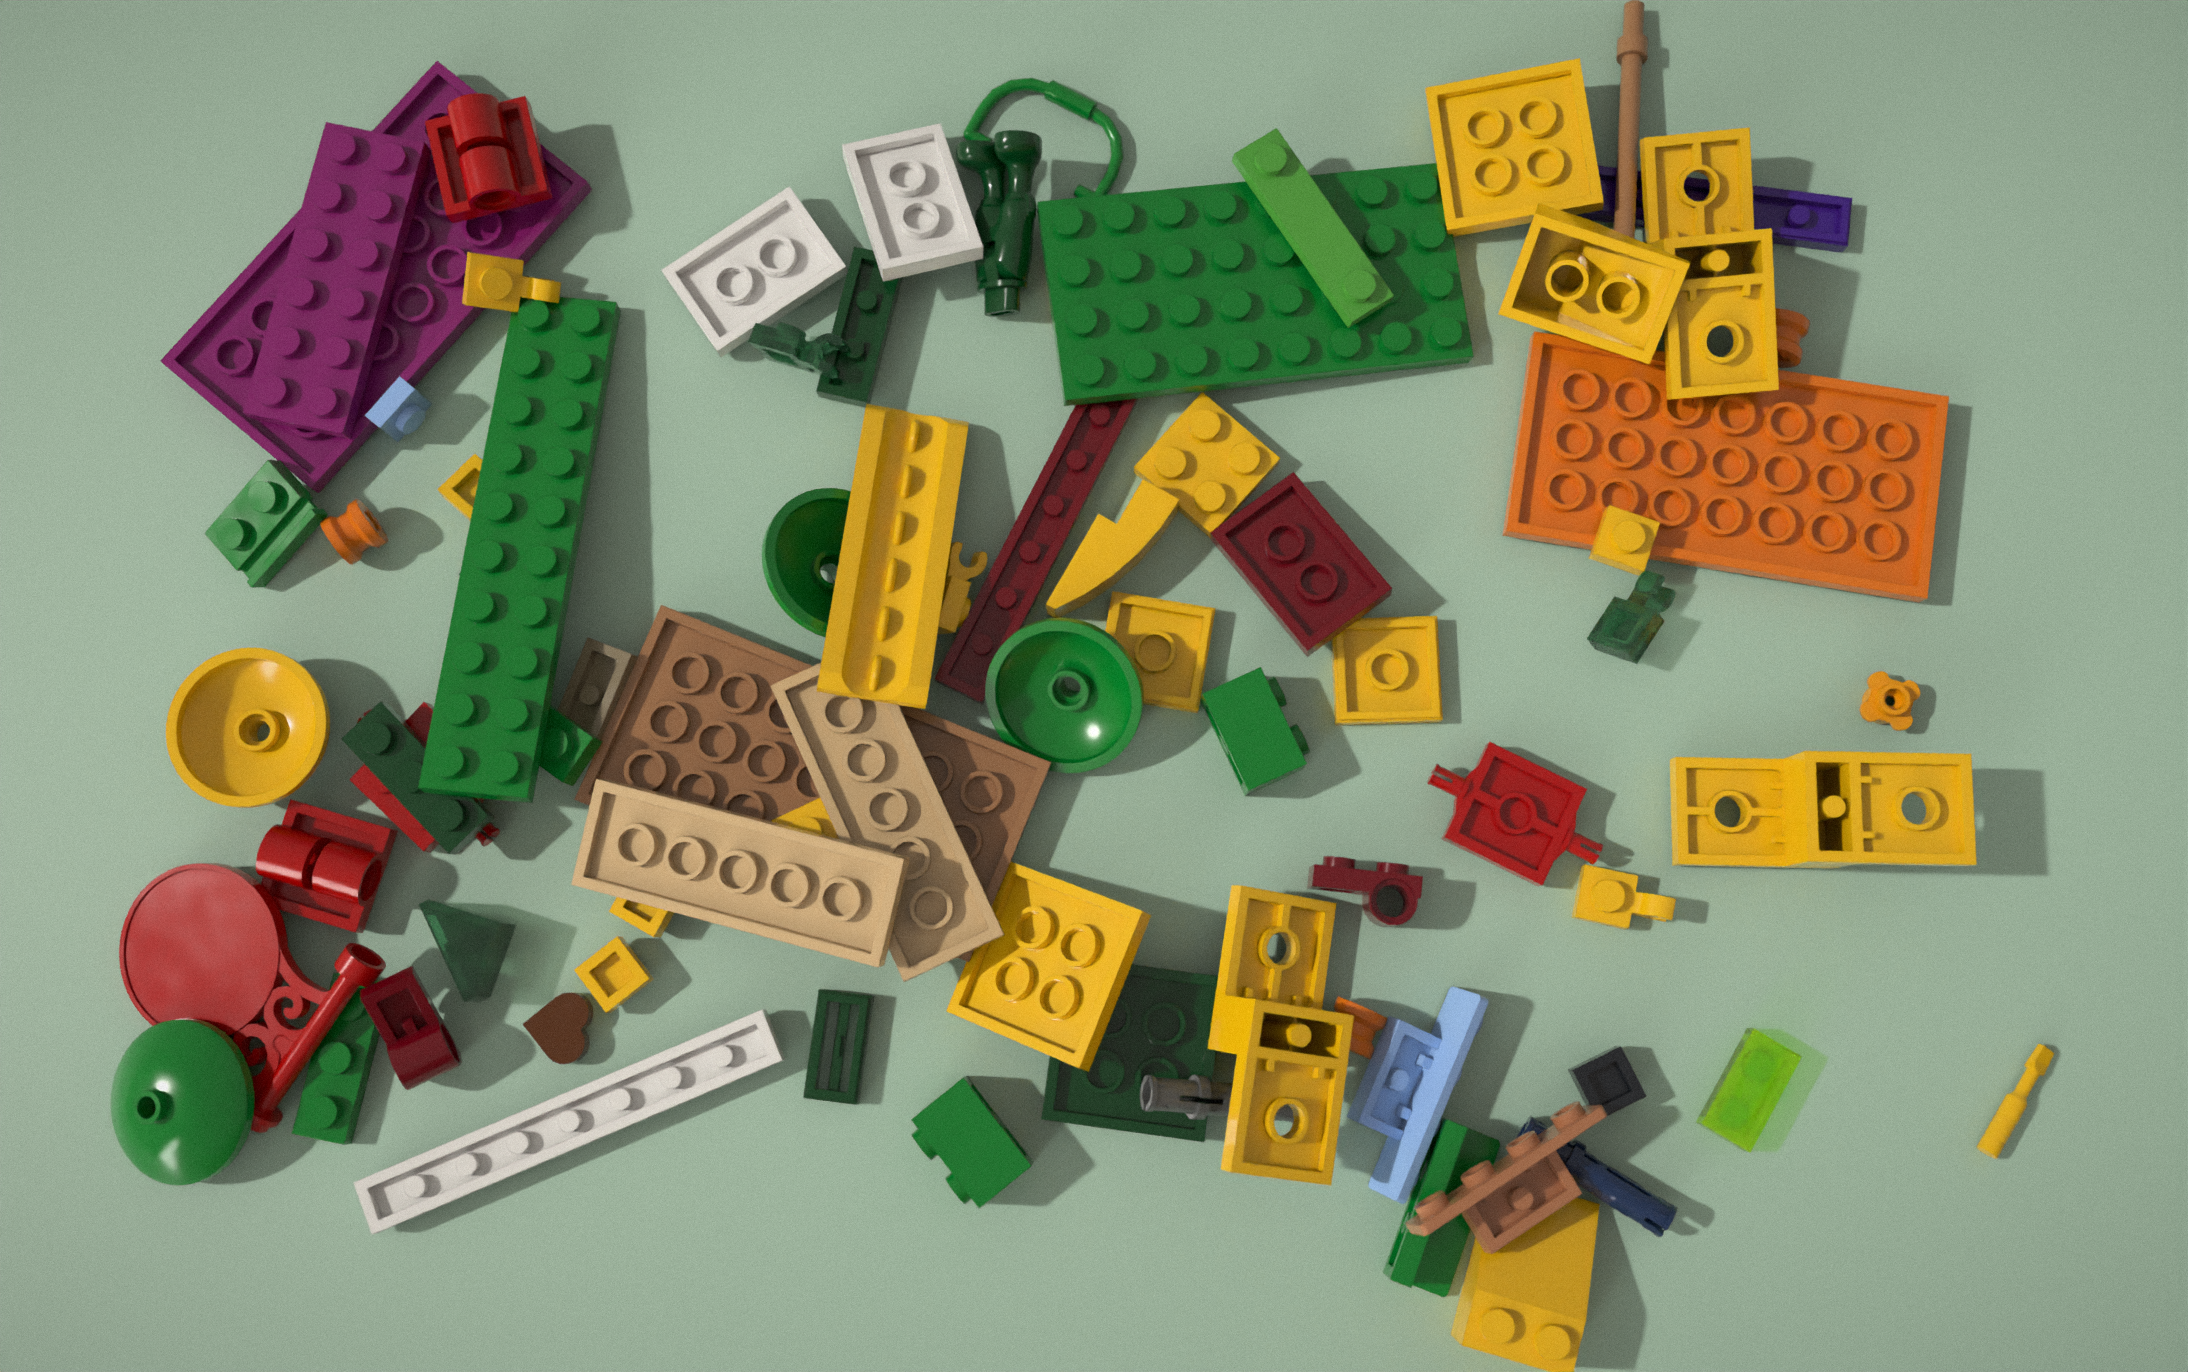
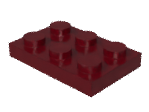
M1294 472L1210 532L1211 541L1307 657L1392 594V587Z

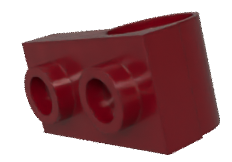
M1323 856V865L1314 864L1309 867L1307 889L1363 895V911L1366 917L1377 926L1393 927L1410 920L1417 910L1418 899L1421 898L1423 876L1409 875V865L1377 862L1376 871L1355 869V859ZM1383 887H1391L1397 890L1402 897L1403 907L1396 917L1384 915L1377 907V894Z
M413 966L360 990V999L387 1045L390 1062L406 1090L415 1088L461 1065V1053Z

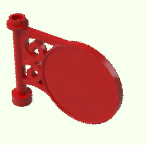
M196 863L179 866L164 872L151 881L140 892L130 907L123 924L119 945L120 969L126 991L135 1008L152 1026L176 1019L205 1021L218 1027L229 1037L234 1036L233 1041L244 1055L248 1067L260 1065L266 1060L265 1067L261 1073L252 1076L255 1107L250 1130L258 1133H265L269 1128L279 1125L283 1119V1114L278 1105L359 986L368 987L374 984L386 968L385 961L373 950L357 943H348L334 963L340 976L331 989H325L314 983L300 970L290 953L286 927L272 896L249 874L238 868L220 863ZM285 980L289 986L282 987L283 981ZM286 997L293 1002V1006L286 1007L283 1010L284 1016L288 1019L304 1017L310 1009V1001L319 1004L303 1029L292 1026L282 1015L281 1004ZM264 1015L265 1022L256 1023ZM258 1037L265 1046L253 1049L251 1053L249 1049L250 1041L252 1038Z

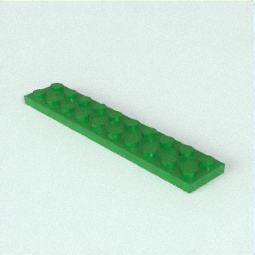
M520 297L518 312H511L418 788L424 793L533 803L621 311L617 302L560 297L559 303Z

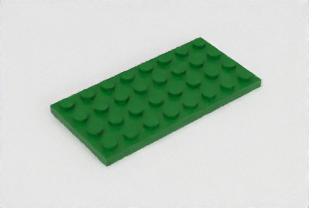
M1431 163L1310 175L1394 294L1390 303L1350 328L1345 325L1246 181L1038 201L1037 215L1064 406L1469 363L1474 355L1453 234H1447L1437 164Z

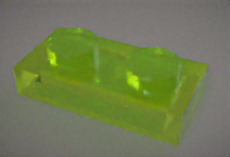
M1747 1028L1696 1123L1742 1151L1751 1153L1802 1056L1758 1030Z

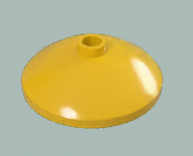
M263 648L233 649L203 662L180 685L171 702L166 721L168 753L181 779L190 789L205 799L217 804L237 808H254L269 805L294 793L317 769L326 751L330 734L328 703L315 677L296 660L276 651ZM264 724H268L270 728L269 736L265 740L259 741L257 735L259 728Z

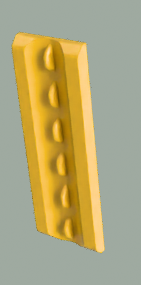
M866 403L817 692L920 709L926 708L969 422L939 416L919 415L900 409Z

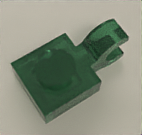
M778 322L775 328L755 323L748 341L769 361L811 373L816 370L828 378H838L840 371L833 364L825 362L828 353L833 350L848 353L850 349L842 338L832 333L820 335L813 341H806V333L782 322Z
M1645 570L1639 576L1634 590L1627 600L1614 596L1587 637V640L1595 650L1634 664L1639 662L1665 622L1659 613L1664 612L1670 607L1676 595L1674 590L1661 586L1665 580L1663 575Z

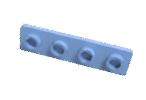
M1452 986L1446 995L1431 1034L1400 1019L1388 1016V1020L1347 1114V1118L1388 1136L1368 1184L1370 1189L1401 1204L1407 1202L1412 1188L1419 1179L1420 1168L1431 1141L1440 1128L1441 1117L1452 1090L1461 1077L1462 1066L1473 1039L1482 1026L1483 1015L1488 1005L1487 998Z

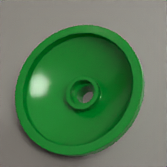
M838 488L810 490L788 501L771 520L765 532L762 545L764 576L779 606L796 623L825 638L851 491ZM820 571L828 572L833 579V583L827 582L821 576Z
M1048 618L1022 627L1013 633L998 649L987 672L985 683L986 705L997 733L1007 745L1051 762L1049 771L1080 773L1104 766L1124 751L1133 739L1142 719L1144 709L1143 685L1133 659L1113 636L1085 621L1072 618ZM1065 678L1076 679L1080 684L1081 690H1070L1065 684Z
M176 1019L158 1023L145 1030L130 1044L115 1072L110 1108L116 1137L132 1164L143 1174L155 1181L169 1185H188L208 1180L222 1172L234 1161L248 1138L254 1116V1085L244 1055L235 1042L218 1027L197 1019Z

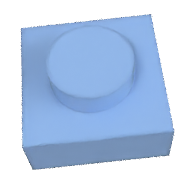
M399 376L365 416L399 442L405 435L413 433L421 426L425 419L426 411L432 403Z

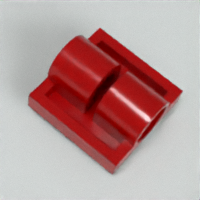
M466 94L455 98L448 104L447 116L425 121L445 213L452 223L553 198L532 107L526 96L500 102L495 96L490 94Z
M290 799L282 824H277L270 828L260 844L256 857V871L258 875L263 876L261 885L272 896L279 910L355 933H363L398 831Z

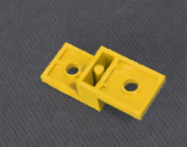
M1750 127L1642 138L1640 140L1645 243L1690 262L1663 330L1667 399L1779 390L1772 228L1754 230ZM1691 172L1702 173L1709 180L1710 191L1703 201H1693L1685 194L1684 181ZM1717 326L1727 328L1733 336V347L1723 357L1713 355L1707 347L1708 334Z
M1803 751L1784 759L1674 757L1670 759L1672 866L1834 869L1855 864L1977 865L1971 754ZM1908 794L1918 796L1926 806V816L1918 825L1909 822L1902 813V801ZM1722 797L1732 799L1739 806L1740 819L1734 827L1724 826L1715 816V805Z
M1231 885L1208 1049L1237 1054L1221 1170L1231 1173L1331 1185L1354 1021V1015L1322 1010L1337 903L1242 885ZM1276 933H1279L1286 943L1285 955L1278 963H1274L1267 953L1268 942ZM1288 1104L1293 1111L1294 1122L1291 1129L1286 1134L1280 1136L1275 1129L1274 1119L1277 1111L1282 1106Z

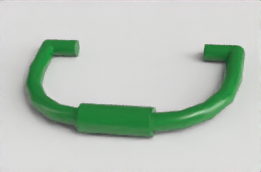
M1034 78L1009 80L992 89L978 105L963 132V137L967 141H993L978 131L997 102L1014 92L1033 91L1044 94V99L1087 121L1094 120L1103 128L1110 140L1111 158L1107 171L1095 192L1079 184L1074 191V196L1079 198L1108 195L1118 177L1124 158L1122 137L1113 120L1097 108V102L1054 80L1048 83Z

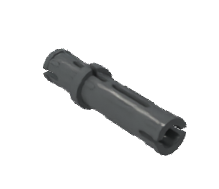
M1146 1075L1141 1083L1140 1104L1141 1108L1145 1111L1186 1113L1189 1119L1204 1120L1207 1115L1228 1117L1233 1084L1210 1082L1208 1077L1204 1075H1192L1188 1080ZM1288 1104L1282 1106L1277 1111L1274 1120L1293 1123L1294 1115Z

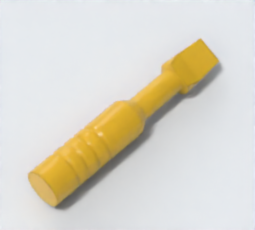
M2038 1044L2024 1064L2026 1070L2014 1091L2006 1094L1988 1128L1985 1130V1134H1983L1976 1148L1989 1157L1998 1159L2008 1138H2010L2015 1126L2027 1108L2029 1093L2039 1076L2045 1075L2054 1056V1053L2045 1045Z

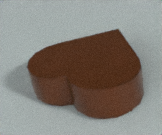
M562 993L523 1023V1026L553 1062L559 1064L575 1063L581 1060L588 1052L590 1042L586 1028L591 1024L593 1018V1006L590 1000L582 994Z

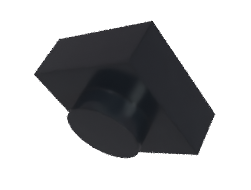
M1614 1046L1568 1069L1585 1105H1602L1607 1115L1647 1097L1621 1046Z

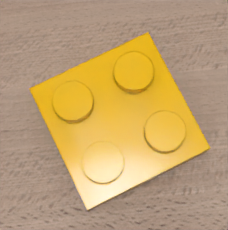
M1201 392L1134 466V473L1142 480L1144 479L1179 498L1178 511L1211 538L1210 532L1227 521L1279 464L1280 457L1206 394Z

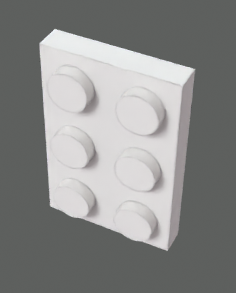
M941 123L842 144L844 162L883 282L983 259V245Z
M790 186L661 270L720 357H723L846 276L848 272L844 262Z

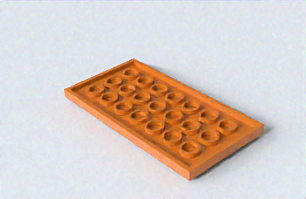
M1534 331L1529 343L1502 536L1591 550L1604 510L1611 505L1660 522L1649 555L1651 560L1921 602L1928 598L1949 396L1778 370L1779 390L1667 399L1665 352L1655 350L1650 364L1565 336Z

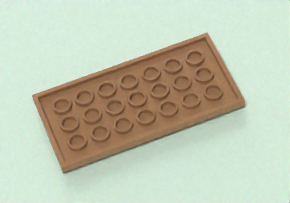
M661 605L601 738L603 742L594 754L574 800L590 806L596 779L605 778L771 821L820 798L771 688V685L812 666ZM899 705L989 902L993 906L1047 778L1051 762L918 708ZM974 950L957 958L969 962Z

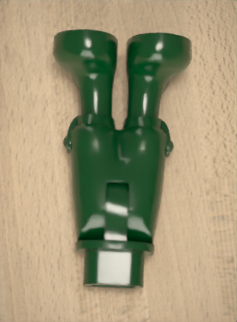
M1021 130L1001 131L994 135V142L968 140L959 142L956 145V158L959 164L967 170L978 173L983 183L984 199L981 200L975 212V224L983 245V259L975 260L977 282L979 283L977 285V292L984 295V315L989 317H1001L1020 313V292L1027 290L1028 282L1024 280L1028 278L1031 266L1037 210L1036 200L1031 194L1035 169L1042 156V138L1033 132Z

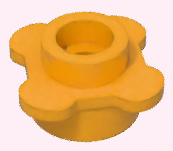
M1883 671L1871 674L1867 679L1869 688L1865 691L1859 708L1862 718L1867 722H1875L1882 725L1890 724L1896 731L1908 729L1913 723V718L1910 714L1913 702L1920 697L1919 686L1912 680L1900 682L1890 679L1888 674ZM1887 696L1894 699L1893 706L1887 705Z

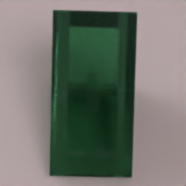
M428 899L420 903V909L463 1001L482 1002L490 998L516 925L447 902Z

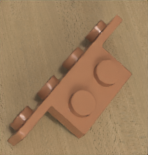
M1579 1101L1561 1108L1550 1117L1554 1125L1539 1135L1535 1131H1530L1517 1137L1505 1147L1509 1154L1495 1164L1491 1165L1489 1160L1481 1162L1464 1172L1460 1176L1463 1185L1448 1195L1442 1190L1420 1201L1414 1207L1417 1215L1405 1223L1411 1234L1427 1236L1454 1217L1462 1214L1484 1252L1493 1254L1582 1194L1556 1150L1607 1117L1606 1111L1602 1105L1582 1106Z

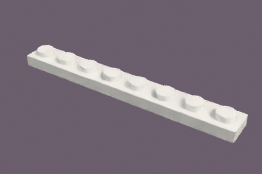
M762 1009L353 1183L371 1234L373 1235L786 1059L767 1011Z

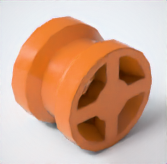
M1775 308L1778 368L1798 366L1803 355L1802 348L1799 346L1800 340L1808 334L1810 321L1798 312Z
M359 499L350 502L347 505L346 512L338 517L328 516L320 522L322 530L332 546L351 565L360 561L363 552L371 546L380 548L388 543V537L372 512Z
M1337 997L1333 1006L1335 1012L1354 1015L1350 1051L1371 1059L1375 1050L1372 1043L1377 1031L1384 1029L1388 1019L1359 1004Z

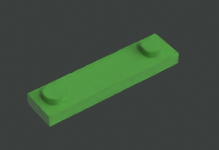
M1277 128L1234 153L1232 158L1233 164L1348 328L1391 302L1394 294Z

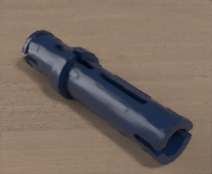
M1530 1116L1516 1138L1530 1131H1535L1539 1135L1548 1128L1537 1121L1536 1118ZM1577 1139L1573 1142L1569 1141L1556 1150L1578 1186L1623 1215L1641 1224L1642 1227L1652 1232L1655 1236L1660 1238L1664 1231H1667L1677 1212L1675 1205L1654 1195L1637 1182L1595 1158V1156L1585 1151L1587 1146Z

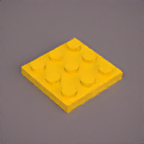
M1580 58L1425 88L1447 234H1453V237L1531 223L1538 203L1573 215L1603 210L1604 200Z
M1010 862L992 906L1005 935L974 949L970 961H966L946 1011L1089 1072L1151 915L1137 908Z

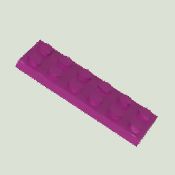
M329 122L325 123L242 411L249 418L351 439L431 154V149L425 142Z

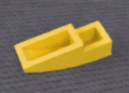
M1143 479L1117 524L1098 514L1046 603L1047 614L1053 618H1060L1084 606L1114 586L1138 565L1160 540L1178 513L1180 499Z

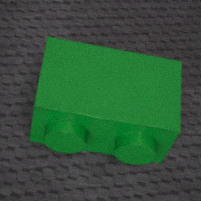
M1261 667L1202 693L1200 702L1245 796L1297 773L1307 765L1304 755L1310 753L1307 741L1297 724L1289 727L1281 710V707L1287 705L1284 693L1274 676L1266 679Z
M968 1076L963 1077L911 1119L918 1128L912 1133L913 1139L930 1160H933L936 1156L941 1158L951 1171V1174L945 1179L956 1196L964 1204L972 1199L980 1209L1034 1163Z

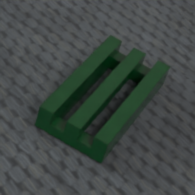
M819 989L803 1098L853 1105L859 1104L874 996ZM830 1001L839 1002L828 1088L820 1089L818 1085ZM855 1004L860 1006L848 1091L843 1092L839 1090L851 1005Z

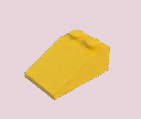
M1538 203L1498 314L1650 364L1690 262L1589 219Z
M1576 1197L1493 1254L1485 1253L1475 1237L1450 1335L1459 1344L1468 1348L1549 1372H1574L1586 1323L1600 1204Z

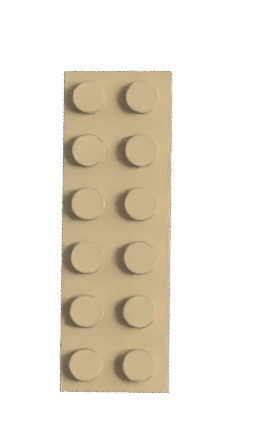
M821 663L771 685V688L839 839L910 858L889 944L890 953L903 982H907L1005 934L900 706L817 692Z
M602 778L595 781L571 885L879 968L885 965L910 858Z

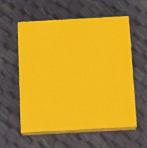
M1112 591L1105 631L1113 636L1133 659L1141 677L1145 705L1198 713L1216 608Z
M1437 616L1360 618L1331 640L1335 725L1440 723L1443 720Z

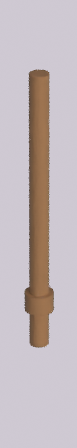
M1638 0L1629 1L1624 5L1623 35L1617 40L1616 56L1617 63L1621 65L1614 230L1634 239L1642 65L1648 59V38L1643 34L1645 5Z

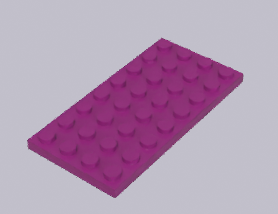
M436 61L372 131L423 141L431 149L425 121L447 116V106L452 100L477 92L439 61ZM540 144L553 196L552 199L452 223L445 213L431 151L351 439L251 419L242 413L300 210L160 362L276 460L282 461L308 487L320 493L376 431L378 426L365 415L399 376L414 388L486 309L462 304L467 252L524 260L525 265L593 189L588 181Z

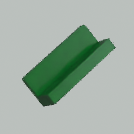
M1441 1117L1440 1128L1433 1137L1421 1165L1419 1179L1410 1194L1383 1273L1390 1280L1409 1288L1413 1285L1441 1297L1448 1295L1471 1230L1463 1215L1459 1214L1429 1235L1421 1236L1411 1234L1405 1223L1417 1215L1414 1207L1426 1197L1442 1190L1448 1195L1463 1185L1460 1176L1473 1166L1487 1160L1493 1165L1500 1148L1499 1140Z

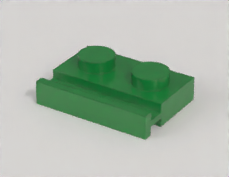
M267 460L204 534L237 571H243L249 578L247 583L251 588L266 587L328 514L324 509H318L311 501L313 499L312 495L282 461Z

